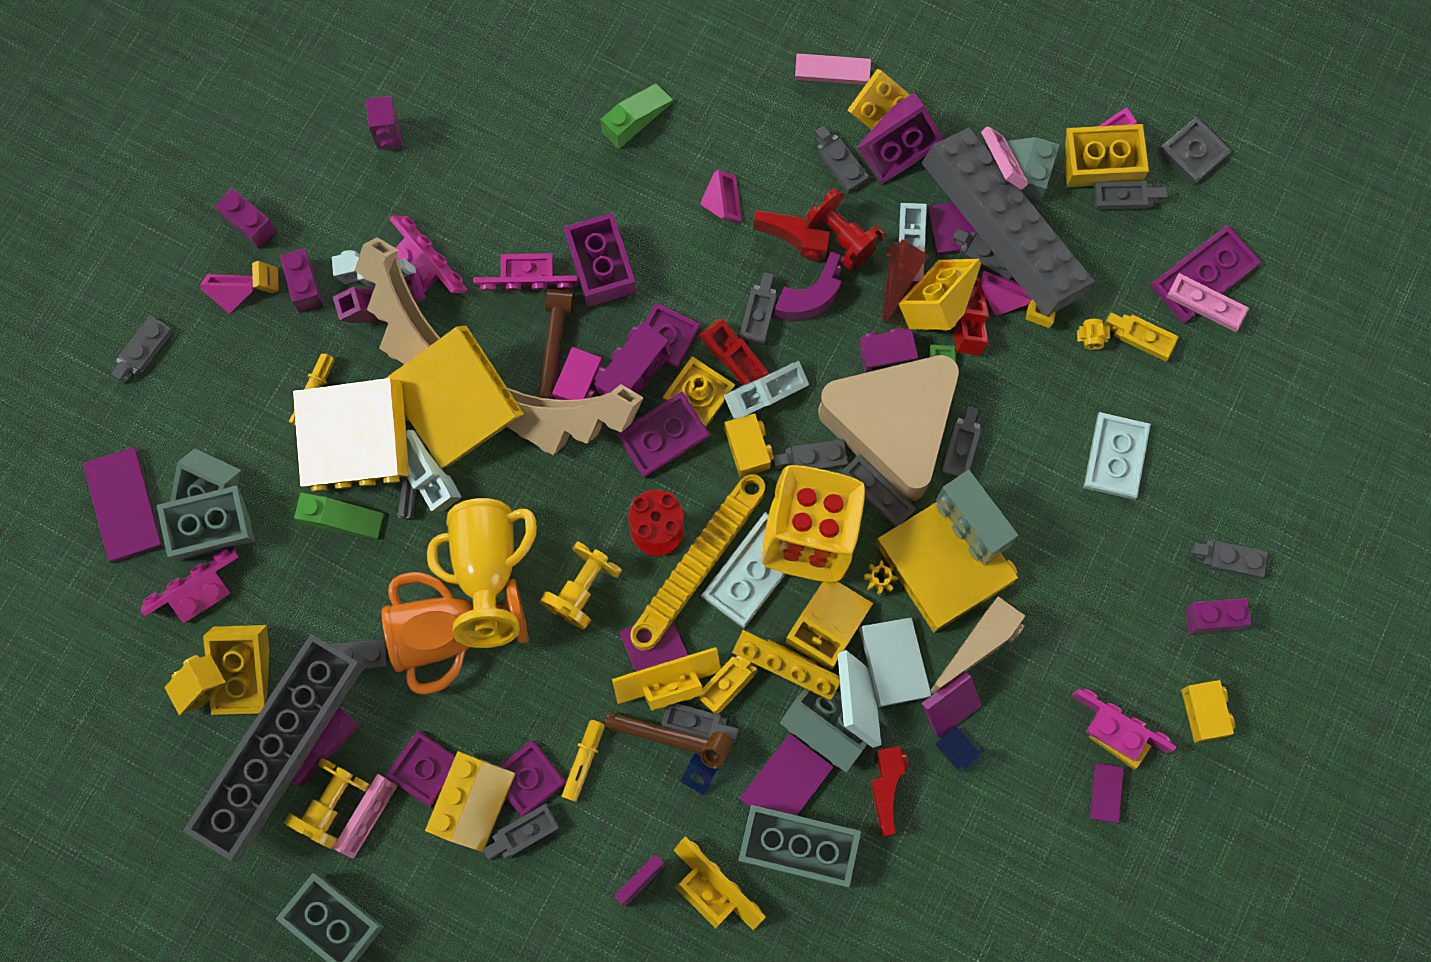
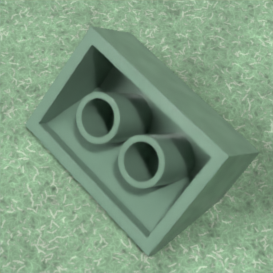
M238 486L157 505L167 557L175 561L255 542L250 516Z
M804 688L780 721V724L787 728L789 732L798 736L812 749L821 753L846 773L867 745L866 742L844 727L842 698L838 692H835L833 698L829 700Z

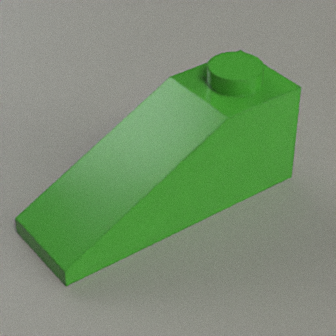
M654 84L620 102L600 119L602 133L620 149L672 104L673 99L657 84Z
M300 493L294 519L304 527L379 540L384 513L327 497Z

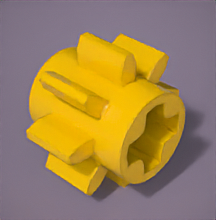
M1100 319L1085 320L1083 326H1079V330H1077V341L1084 342L1085 349H1101L1104 347V343H1107L1108 339H1110V327H1103V321Z
M881 560L877 567L870 564L868 569L872 574H865L863 577L864 580H869L870 583L867 590L869 591L872 588L877 590L878 596L881 595L884 589L891 592L893 587L890 582H896L898 579L897 576H892L894 566L892 565L889 568L884 566L883 560ZM878 573H882V577L885 578L883 583H879V579L876 578Z

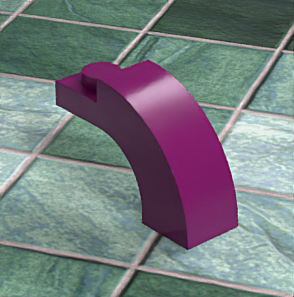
M833 252L830 253L820 279L813 286L802 290L784 287L775 308L774 318L783 321H802L815 317L825 311L833 303L840 291L841 281L838 278L843 265L839 264L840 255Z
M412 273L404 277L414 301L417 303L425 299L420 276ZM352 287L334 296L333 300L339 320L349 323L381 321L367 310L374 289Z

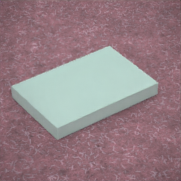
M1099 412L1083 488L1136 500L1151 424Z
M912 618L866 625L859 628L878 707L931 697Z
M847 650L838 653L844 727L872 748L880 746L881 737L877 698L869 668Z

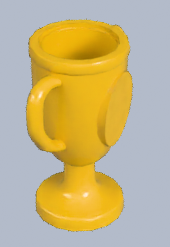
M476 498L463 501L454 505L447 514L448 533L437 535L429 543L427 549L428 566L440 580L451 584H459L463 592L473 598V610L461 614L453 623L452 636L455 640L465 646L474 648L501 646L513 641L519 635L520 624L514 614L506 610L497 609L496 597L506 588L512 567L520 562L532 546L537 531L536 518L533 512L528 509H518L512 512L508 505L494 499ZM518 519H525L526 533L520 547L513 554V522ZM446 542H449L454 575L445 572L438 563V549Z

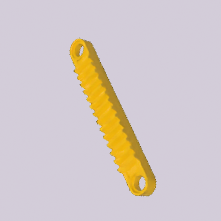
M749 474L740 480L732 493L727 496L725 502L721 504L719 510L715 512L707 527L702 530L701 535L696 538L695 543L691 545L688 553L683 556L682 561L671 572L663 587L652 598L651 603L647 605L644 613L631 630V641L636 649L648 651L656 646L760 503L765 494V483L760 476ZM749 483H755L760 489L757 494L750 495L745 492V486ZM641 630L650 631L652 633L651 640L647 643L639 642L637 640L638 632Z

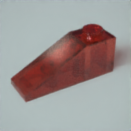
M904 239L899 244L893 242L886 254L890 258L886 264L881 321L884 323L888 321L929 256Z

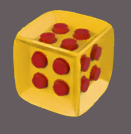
M786 466L777 482L775 497L769 511L762 546V565L778 572L816 581L837 582L841 580L849 568L852 553L858 539L865 499L864 483L846 475L813 467Z

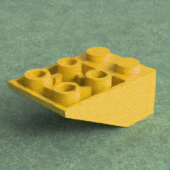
M838 581L822 582L788 634L785 643L829 671H832L838 661V653L845 650L873 603Z

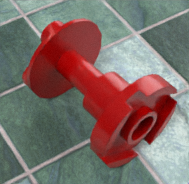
M834 188L827 193L824 198L825 201L819 207L814 206L806 214V218L809 220L806 228L816 229L826 222L838 234L837 241L847 250L842 264L849 271H852L853 265L858 268L878 249L875 243L878 239L883 242L886 233L878 226L872 227L865 232L855 222L849 224L835 211L842 202L844 193L842 191L838 192Z
M662 490L646 491L634 498L628 516L634 545L650 557H664L671 554L679 546L684 536L683 510L680 503L672 493Z

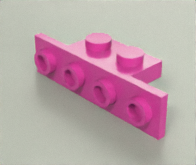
M392 215L389 220L404 236V239L396 247L399 250L397 258L398 260L406 259L415 266L416 274L420 276L424 292H427L439 278L451 293H466L468 289L462 283V277L450 269L445 257L437 253L431 246V241L416 229L415 222L407 216Z
M552 253L501 254V277L473 278V283L476 287H480L481 291H494L496 287H506V290L517 291L521 290V286H532L533 290H546L547 286H557V289L569 290L573 289V285H579V280L577 276H553Z
M235 547L230 550L227 548L222 549L213 556L214 560L206 565L201 563L195 566L190 571L191 574L182 580L181 578L173 580L166 586L167 590L159 595L157 593L149 595L143 600L144 604L141 605V614L145 617L168 602L180 620L185 623L229 595V589L216 571L238 558Z
M1078 689L1071 696L1073 699L1097 712L1085 733L1132 761L1137 760L1146 742L1166 754L1175 750L1176 746L1170 743L1171 739L1160 732H1151L1146 729L1147 725L1143 721L1134 717L1130 719L1121 714L1122 710L1111 703L1106 705L1099 701L1098 695L1088 689H1083V691Z

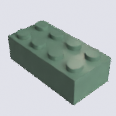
M751 805L738 862L849 888L861 831Z

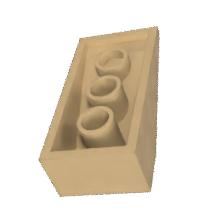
M997 597L931 688V695L935 694L962 672H967L998 650L1006 641L1011 644L1024 628L1021 621L1025 615Z

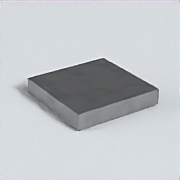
M1197 117L1191 120L1159 149L1194 185L1231 153V150Z

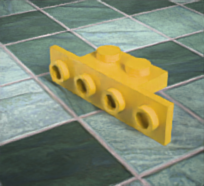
M742 630L732 652L829 700L833 698L840 684V676L817 666V662L769 639L767 642L745 630Z
M714 647L612 679L617 703L620 704L644 696L652 711L703 695L699 679L717 674L721 669L718 651Z
M686 836L680 841L673 851L692 871L677 885L676 889L715 928L734 911L754 930L766 918L759 906L751 902L741 892L739 886L730 881L721 872L719 866L710 861L701 852L696 843L690 841Z

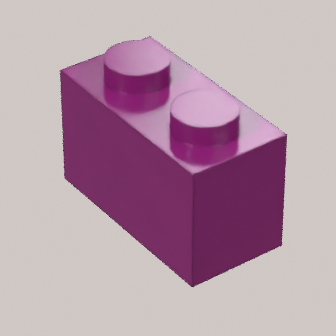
M392 97L366 99L368 126L377 149L393 150L396 147L402 146L400 119Z
M233 188L215 205L222 219L258 249L276 232L270 219Z
M306 249L280 255L291 299L298 312L324 306L312 260Z
M895 328L890 330L889 333L879 335L877 332H872L860 338L858 347L864 373L918 360L912 329Z
M1247 598L1193 602L1185 608L1189 635L1242 631L1251 625Z

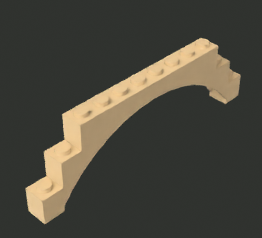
M377 237L363 244L354 271L362 275L365 280L376 284L367 310L373 313L379 320L388 323L379 349L386 352L389 357L406 364L438 341L440 337L422 315L409 291L397 258L399 250ZM622 384L605 395L579 400L545 399L508 388L524 415L507 427L515 431L521 438L528 439L539 446L544 452L554 455L565 446L570 434L578 441L586 444L598 435L603 422L609 428L622 432L633 422L643 397Z

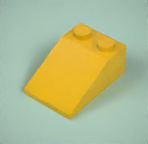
M980 259L938 260L899 303L909 329L947 331L955 327L956 323L965 313L981 266Z
M267 625L212 627L203 636L205 656L211 654L226 683L210 699L211 715L260 713L267 702L269 642Z

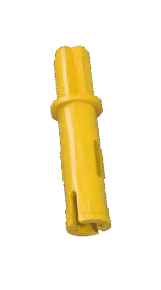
M328 354L320 355L312 374L307 376L309 380L304 390L321 388L327 385L326 379L335 362L332 356ZM295 410L288 421L296 426Z
M595 720L589 721L581 744L578 743L577 745L580 748L561 797L577 802L594 754L599 752L596 749L605 728L603 723ZM580 766H582L581 771H580V774H579L578 779H577V781H576L575 779H576V776H577V774H578L579 768H580Z

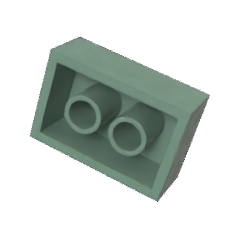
M967 470L942 487L936 499V508L942 517H948L954 525L952 529L960 540L964 539L969 545L968 550L974 560L977 562L980 560L985 565L1010 548L1019 535L970 470Z
M312 873L276 918L278 922L327 962H357L384 928L381 923L321 874Z

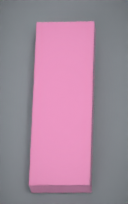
M797 54L795 80L866 85L870 80L871 59Z
M987 126L981 133L1004 178L1022 190L1028 185V181L1005 137Z
M1180 273L1177 275L1166 296L1170 300L1234 332L1239 330L1249 310L1248 307Z
M377 774L333 846V849L352 859L355 858L396 790V784Z

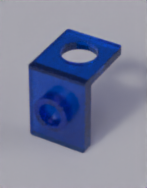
M956 726L935 744L959 772L963 771L984 752L983 748L977 750Z
M695 753L680 782L704 795L719 768L714 769L706 766L702 762L700 754ZM696 773L700 775L704 783L697 784L693 782L690 774Z

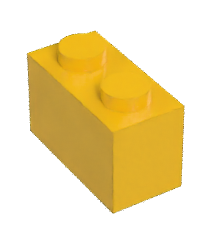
M751 414L725 422V433L739 477L770 469V460H774L771 446L765 445L763 436L766 435L762 420L757 421L756 415Z
M211 654L200 658L198 655H195L183 662L184 666L171 676L172 679L164 687L179 715L203 708L226 683Z
M1220 680L1189 685L1181 690L1194 743L1225 738L1234 734L1235 721L1233 715L1228 712L1226 704L1228 702L1227 690L1221 685Z

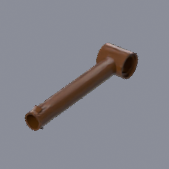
M547 289L545 311L550 312L538 392V397L553 399L552 392L556 384L566 314H572L574 291Z
M609 712L604 723L605 728L613 732L618 731L698 753L702 762L714 769L723 766L733 747L731 737L720 731L713 732L709 739L634 718H628L617 714V712Z

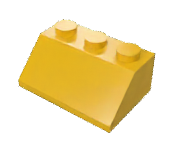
M1143 124L1067 128L1064 156L1066 186L1085 187L1094 186L1096 182L1143 181L1149 172Z
M457 751L425 831L450 842L483 852L516 773L470 754Z

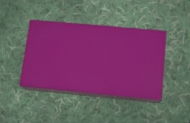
M1094 764L1090 820L1119 823L1124 767Z

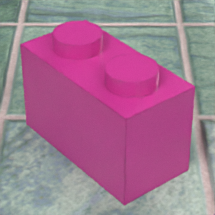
M572 347L552 392L553 398L556 400H579L594 397L595 377L600 369L603 368L602 358Z

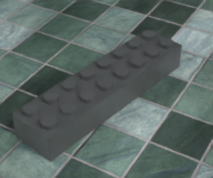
M967 128L932 145L922 162L923 166L1029 298L1034 300L1042 314L1047 317L1080 299L1095 281L1021 190L1004 178L995 158L973 131Z
M310 634L183 832L226 859L240 862L364 669V666Z

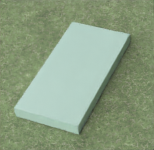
M766 512L701 595L704 600L743 629L785 576V573L772 570L761 563L763 540L769 516Z

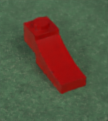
M755 211L753 230L766 232L789 242L801 251V257H805L809 261L825 260L830 232L805 228L806 218Z
M981 277L976 278L965 313L955 325L953 335L956 352L980 356L988 344L985 322L989 314L985 294L981 288Z
M724 319L715 320L698 335L711 353L735 375L742 385L769 375V372L743 339H739Z
M900 746L878 750L875 753L880 779L872 780L870 784L881 837L895 834L893 822L894 793L899 777L905 775V769H908L906 753H901Z

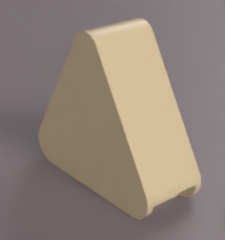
M938 355L832 381L822 391V402L818 409L819 418L839 439L844 440V444L857 456L860 454L909 502L917 501L922 498L931 481L959 375L958 366L950 357Z

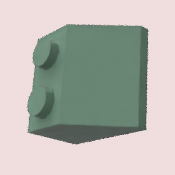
M1037 137L1007 141L1028 181V185L1021 192L1028 198L1041 201L1046 191L1060 144Z
M193 449L177 462L170 502L238 486L241 470L202 451Z

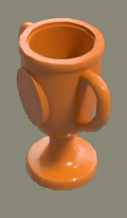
M421 572L401 574L393 578L389 584L388 594L392 606H383L381 610L385 641L394 670L397 673L407 670L406 679L410 689L417 694L427 695L445 689L458 676L464 662L465 652L470 647L457 642L452 636L453 623L461 614L473 610V603L465 599L455 598L449 589L435 577ZM515 578L509 579L506 584L505 597L500 603L496 604V607L516 616L520 624L519 635L516 638L521 644L529 642V636L518 585ZM418 582L432 586L443 597L401 603L398 597V589L402 585ZM456 655L453 666L441 679L421 684L416 680V667L432 664Z

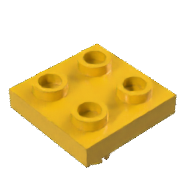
M877 69L847 111L872 130L894 105L910 94L883 71Z
M691 357L662 398L666 402L683 391L704 426L707 427L726 401L724 395L733 391L735 384L694 357Z

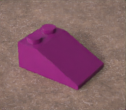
M912 93L894 105L857 147L882 185L925 157L932 145L944 139L923 103L915 93Z

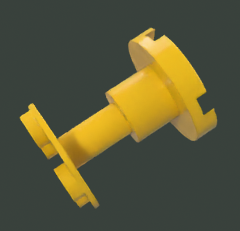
M577 541L572 549L579 557L586 561L585 565L574 582L567 581L559 596L550 592H544L540 603L555 615L559 614L566 622L584 630L591 621L581 611L591 596L587 591L599 571L613 577H618L622 569L611 562L607 563L608 557L604 553L596 549L591 553L587 546Z
M321 757L317 765L334 774L319 801L313 799L302 818L289 812L284 824L310 837L315 842L332 849L338 839L329 834L327 830L338 813L333 809L348 783L365 792L370 784L358 777H355L354 781H352L353 774L340 767L334 771L336 765Z

